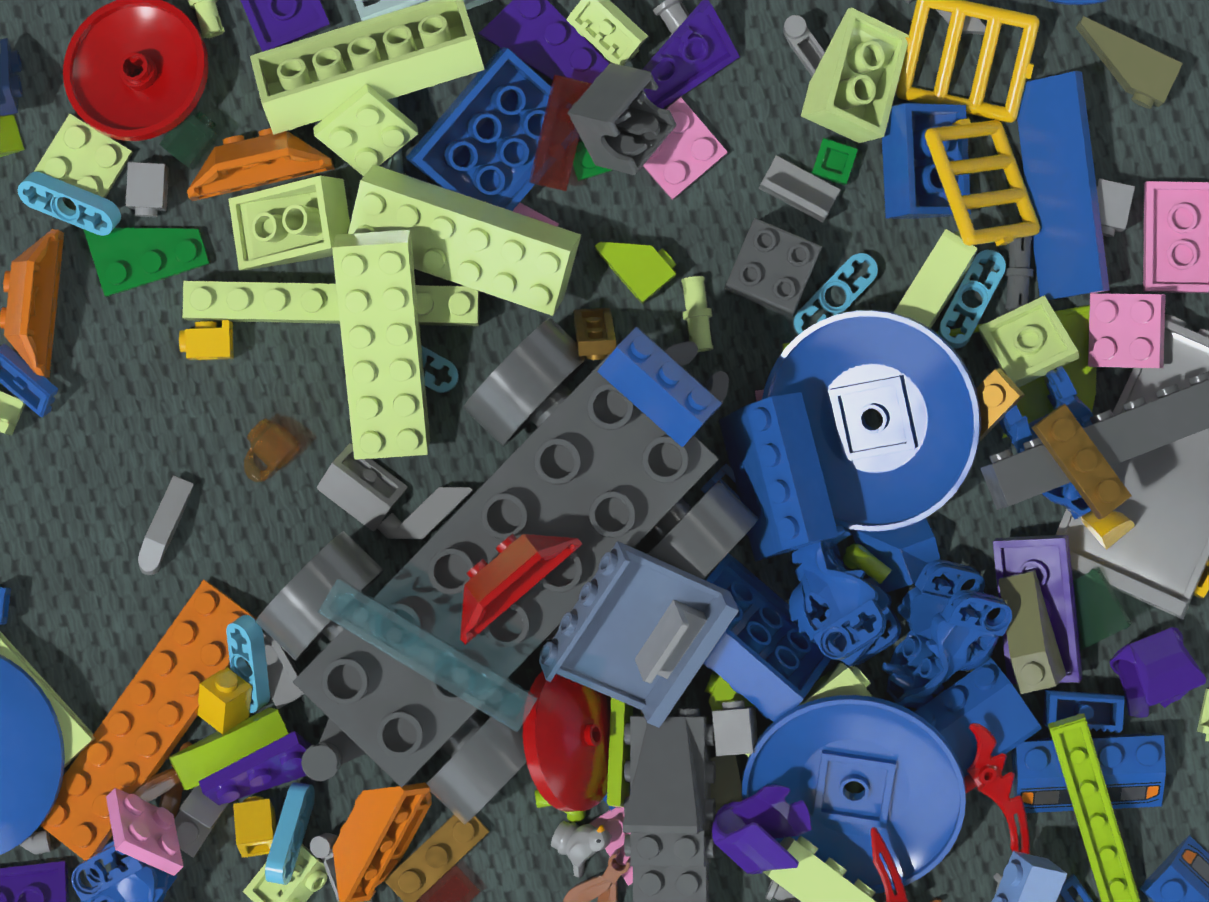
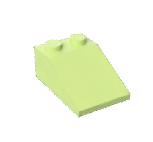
M848 8L809 82L801 117L858 143L884 137L908 45L905 37L909 38V35L854 8Z
M320 175L228 199L239 270H250L333 256L332 246L335 236L348 234L350 227L344 180L340 178Z

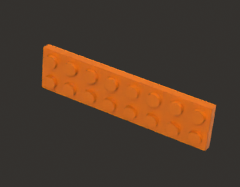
M206 580L201 582L93 734L95 739L80 752L65 773L57 800L51 812L41 824V827L84 861L101 852L113 835L106 796L114 788L132 794L138 787L156 775L198 716L200 683L221 669L225 670L227 667L231 669L226 634L227 626L242 615H249L257 620V617Z

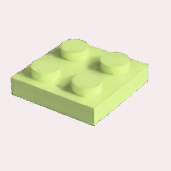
M368 84L364 85L313 127L314 136L363 176L373 165H381L418 135L417 125Z
M69 113L34 172L44 173L106 198L133 152L110 137L97 132L88 124Z
M1045 295L979 326L980 335L998 366L1018 388L1046 375L1050 370H1055L1059 366H1064L1079 359L1077 348Z

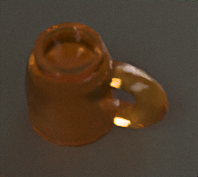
M268 418L261 420L247 436L251 448L244 459L245 474L253 482L265 481L272 471L277 472L288 464L299 452L301 443L279 423L270 421ZM254 453L267 466V469L260 470L256 466Z

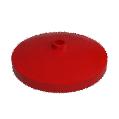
M116 0L102 6L87 17L76 30L67 47L63 64V82L66 95L76 113L97 132L122 141L151 139L169 132L178 126L196 107L203 94L208 77V54L200 32L181 10L163 0Z
M542 671L531 686L523 716L524 753L531 778L542 797L554 808L565 812L589 810L599 804L607 794L611 697L558 674L549 682L545 679Z

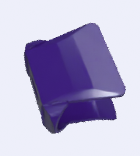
M1170 627L1137 642L1128 644L1118 650L1109 660L1110 667L1120 677L1127 700L1128 714L1136 718L1147 717L1149 715V706L1160 703L1166 708L1169 704L1180 700L1190 690L1206 683L1205 675L1183 645V635L1178 628Z
M777 784L765 785L760 791L749 798L723 805L715 816L712 828L714 844L747 874H762L763 871L797 868L799 865L798 860L775 840L776 838L799 836L811 830L810 815L805 802L801 800L789 804L785 801V797L790 792L789 787Z

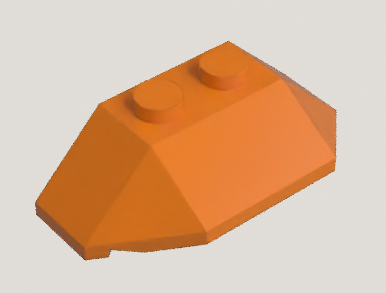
M271 128L259 131V137L245 140L244 135L223 139V145L214 147L188 188L187 193L189 199L196 201L334 170L335 168L331 158L290 132L284 131L273 135Z
M51 229L11 262V270L5 271L3 290L8 293L7 307H2L0 312V328L4 329L6 339L33 372L45 378H50L64 233L55 229Z
M426 783L404 785L402 788L394 786L364 790L357 797L355 806L347 821L341 827L340 834L332 847L340 902L369 901L376 893L375 888L390 875L401 861L432 804L430 787Z

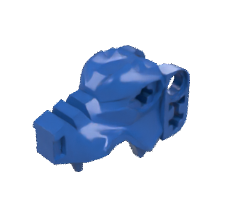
M1059 366L1055 370L1048 371L1044 380L1050 393L1047 397L1053 409L1055 410L1059 406L1066 404L1082 428L1092 425L1090 417L1093 414L1076 396L1077 392L1065 369ZM1015 405L999 421V424L1004 434L1010 437L1017 453L1025 451L1023 443L1038 438L1032 427L1047 415L1028 423V418L1026 416L1022 417L1017 405ZM1071 482L1042 493L1050 501L1066 506L1075 520L1092 511Z
M839 525L836 526L839 537L796 549L792 553L793 563L799 565L795 573L800 583L791 593L789 613L792 622L798 621L799 632L801 634L807 633L810 642L816 643L821 652L831 659L842 661L873 642L875 646L873 648L869 647L855 664L859 665L894 644L901 634V625L890 607L892 603L891 596L880 587L881 584L873 578L863 579L865 576V571L863 570L848 571L841 558L837 543L851 535V532L848 528ZM891 622L892 626L888 629L889 636L885 638L882 634L885 631L886 623ZM849 623L850 627L853 629H856L859 626L864 628L859 632L855 633V635L860 639L856 643L853 634L845 627ZM842 633L847 640L846 647L842 652L834 654L829 649L828 641L833 634Z
M945 560L931 561L921 571L915 583L916 587L904 596L903 603L897 607V611L906 619L910 631L905 640L896 647L890 663L882 664V670L889 674L887 692L898 705L916 708L917 710L933 699L932 694L937 695L944 689L942 683L949 681L955 672L974 670L986 663L993 654L992 652L999 636H1003L1012 619V610L1003 599L983 592L985 580L976 569L970 566ZM942 573L950 580L948 583L944 579L937 578L933 582V578L935 576L940 577ZM975 579V583L970 590L961 591L962 585L967 580ZM994 608H1001L998 616L992 620L988 613Z
M114 840L107 843L101 852L83 861L72 873L71 882L81 900L80 902H164L167 891L177 878V874L173 876L128 855L119 861L116 854L124 855V853L115 850ZM99 859L103 860L104 866L111 863V870L108 872V875L105 867L98 862ZM82 869L85 870L86 877L92 887H87L81 882L80 873Z

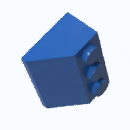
M904 103L892 106L885 135L882 137L886 219L953 216L927 145L925 132L929 128L950 126L959 119H967L966 105ZM968 138L942 141L949 161L968 159ZM969 174L956 175L955 178L962 196L970 195Z
M635 327L613 350L597 371L681 447L694 436L723 404L638 327Z
M992 658L914 712L929 722L945 738L959 761L963 777L968 775L966 769L972 765L977 754V740L969 728L970 724H981L996 739L997 744L991 757L1001 753H1008L1042 729L1012 683Z

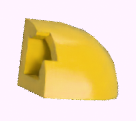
M1093 511L1081 517L1082 523L1106 550L1135 527L1131 519L1117 511H1112L1102 519H1098Z

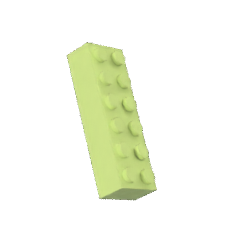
M463 0L426 1L250 56L261 103L273 135L323 120L366 84L388 100L485 70Z
M373 165L360 180L348 234L410 230L414 269L551 316L554 315L565 297L581 234L377 165Z
M410 230L336 235L332 250L354 460L428 455L430 432Z

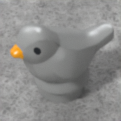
M564 820L555 830L551 846L557 849L559 854H567L573 864L574 876L581 878L584 874L586 860L596 852L605 849L610 844L612 836L605 830L603 825L595 828L591 824H584L579 827L575 822L569 823Z

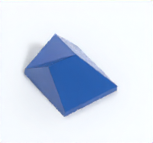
M926 518L906 527L893 530L860 531L850 529L855 544L863 545L871 554L892 570L880 585L886 592L916 583L921 571L928 563L934 560H941L935 536Z

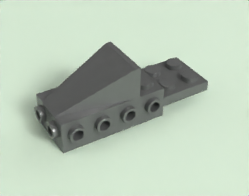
M677 708V714H669L660 728L646 722L641 710V714L630 716V723H626L624 729L625 745H630V760H626L624 766L625 782H630V797H626L624 803L623 833H630L625 835L624 852L626 857H630V866H633V902H709V864L711 863V858H715L716 844H714L711 836V821H714L716 816L715 798H711V783H715L716 764L715 761H711V746H715L711 715H700V708Z

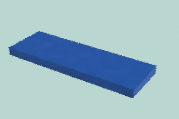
M1073 71L1027 81L1017 121L1025 185L1040 224V232L1032 236L1039 296L1045 295L1049 301L1110 291L1082 72Z

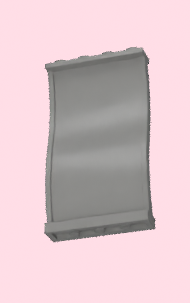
M1166 314L1164 368H1133L1112 413L1113 416L1125 412L1123 404L1141 397L1145 398L1146 403L1158 399L1156 391L1175 384L1178 385L1179 390L1191 386L1188 379L1208 372L1209 331L1200 328L1199 332L1196 333L1184 328L1186 322ZM1209 428L1111 466L1132 495L1113 511L1123 513L1134 522L1135 527L1107 550L1082 523L1081 517L1075 520L1071 512L1066 509L1056 535H1068L1071 567L1073 571L1180 619H1184L1189 603L1209 560Z

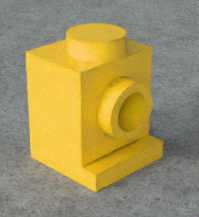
M222 320V328H217V322L202 321L194 322L195 329L179 331L180 352H186V359H234L233 322L230 320Z

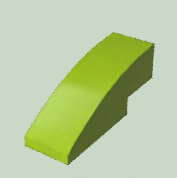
M268 707L242 721L223 735L217 731L170 756L169 759L184 790H189L199 786L200 780L289 733L278 710Z

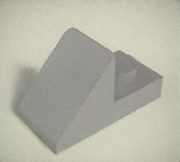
M200 785L194 787L179 808L180 811L175 818L180 850L193 858L229 804H216L202 793Z

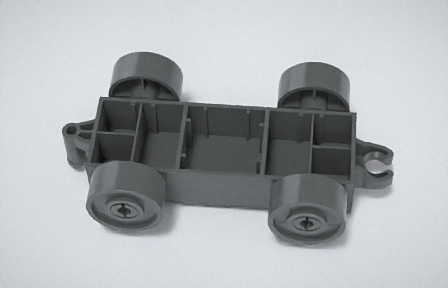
M551 317L540 324L503 360L463 406V409L503 447L514 439L531 421L538 428L367 605H364L359 600L364 595L363 593H366L381 576L384 569L343 531L294 576L257 618L256 623L295 661L309 651L324 635L331 641L293 681L329 717L319 744L310 746L302 756V769L312 780L320 782L328 780L336 774L342 764L367 754L402 788L442 748L451 758L426 784L430 787V792L465 825L526 763L523 745L525 706L512 694L486 721L475 711L560 624L563 616L567 612L572 611L579 600L582 587L587 582H591L597 573L599 563L604 554L610 552L617 541L633 548L648 533L657 542L647 553L648 555L704 579L759 520L720 480L693 507L682 498L713 466L718 458L695 436L681 447L597 371L609 355L572 392L566 385L589 359L586 356H579L577 342ZM687 341L673 344L665 352L682 366L689 364L695 358L698 347L694 342ZM722 371L716 372L706 383V388L721 402H723L727 395L728 375ZM513 533L517 539L523 534L578 538L581 541L582 545L470 642L465 645L460 640L464 584L470 580L466 573L483 558L488 564L500 554L495 548Z

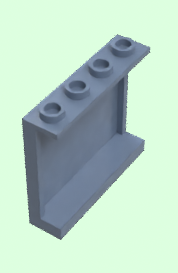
M617 541L612 550L605 553L602 557L598 571L591 582H587L582 587L579 600L572 611L567 612L563 616L559 630L552 641L547 642L542 648L539 662L547 681L551 682L556 674L642 710L646 722L660 728L739 610L730 591ZM672 601H678L703 612L707 619L706 623L668 679L656 675L651 684L643 681L635 658Z

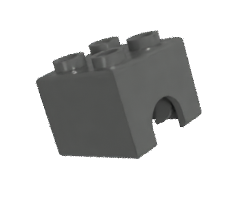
M610 63L568 111L577 132L596 166L635 175L677 126L671 112L654 105L644 93L645 88L651 90L658 89L650 71Z
M754 218L724 290L791 318L822 246Z

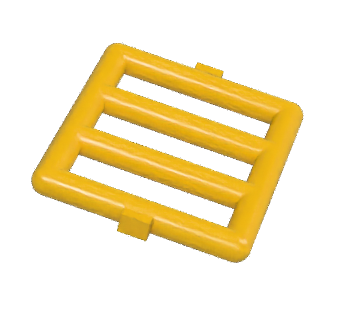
M917 0L909 38L905 37L908 45L897 84V97L920 104L966 105L967 114L1008 123L1014 122L1018 117L1026 79H1031L1034 64L1030 62L1040 24L1039 18L1031 14L966 0ZM930 8L951 12L934 91L912 87ZM966 16L987 20L969 99L948 95ZM1002 24L1023 28L1005 107L984 102Z
M967 118L959 119L950 126L926 130L925 139L965 245L972 246L995 242L996 246H1002L1013 242L1016 238L1034 236L1040 232V224L1002 122L990 120L971 123L970 119ZM991 135L998 155L949 161L942 141ZM1004 169L1011 189L962 196L955 178L956 175ZM1016 203L1023 221L1022 223L974 230L967 210Z

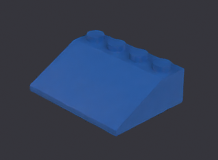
M500 47L485 64V70L479 71L406 156V159L439 187L513 211L579 133L568 114L572 105L511 50Z
M802 392L768 397L746 405L719 420L730 466L734 472L738 496L759 518L748 531L755 561L839 537Z
M728 553L705 580L730 591L739 611L703 664L709 669L714 670L729 683L735 692L743 695L757 707L764 717L774 722L803 701L831 658L826 657L816 643L810 642L807 633L801 634L799 632L798 621H791L789 605Z

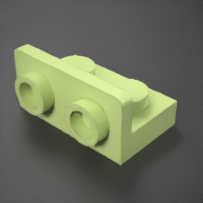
M581 0L566 19L608 61L619 65H625L639 52L638 48L648 37L644 31L610 0Z
M302 844L292 878L287 885L267 882L265 878V863L243 892L253 902H306L314 892L324 886L328 874L323 861L315 857Z

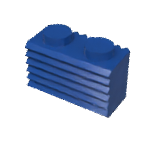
M1045 690L1043 724L1048 727L1049 723L1084 713L1089 731L1097 732L1099 730L1102 732L1108 731L1112 733L1114 731L1120 733L1123 730L1124 696Z

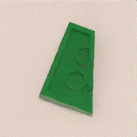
M114 228L108 235L104 236L84 230L106 298L210 265L199 229Z

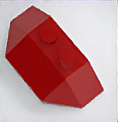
M513 533L495 548L500 553L488 564L483 558L466 573L470 580L464 584L460 640L465 645L577 550L582 545L581 541L578 538L523 534L517 539Z

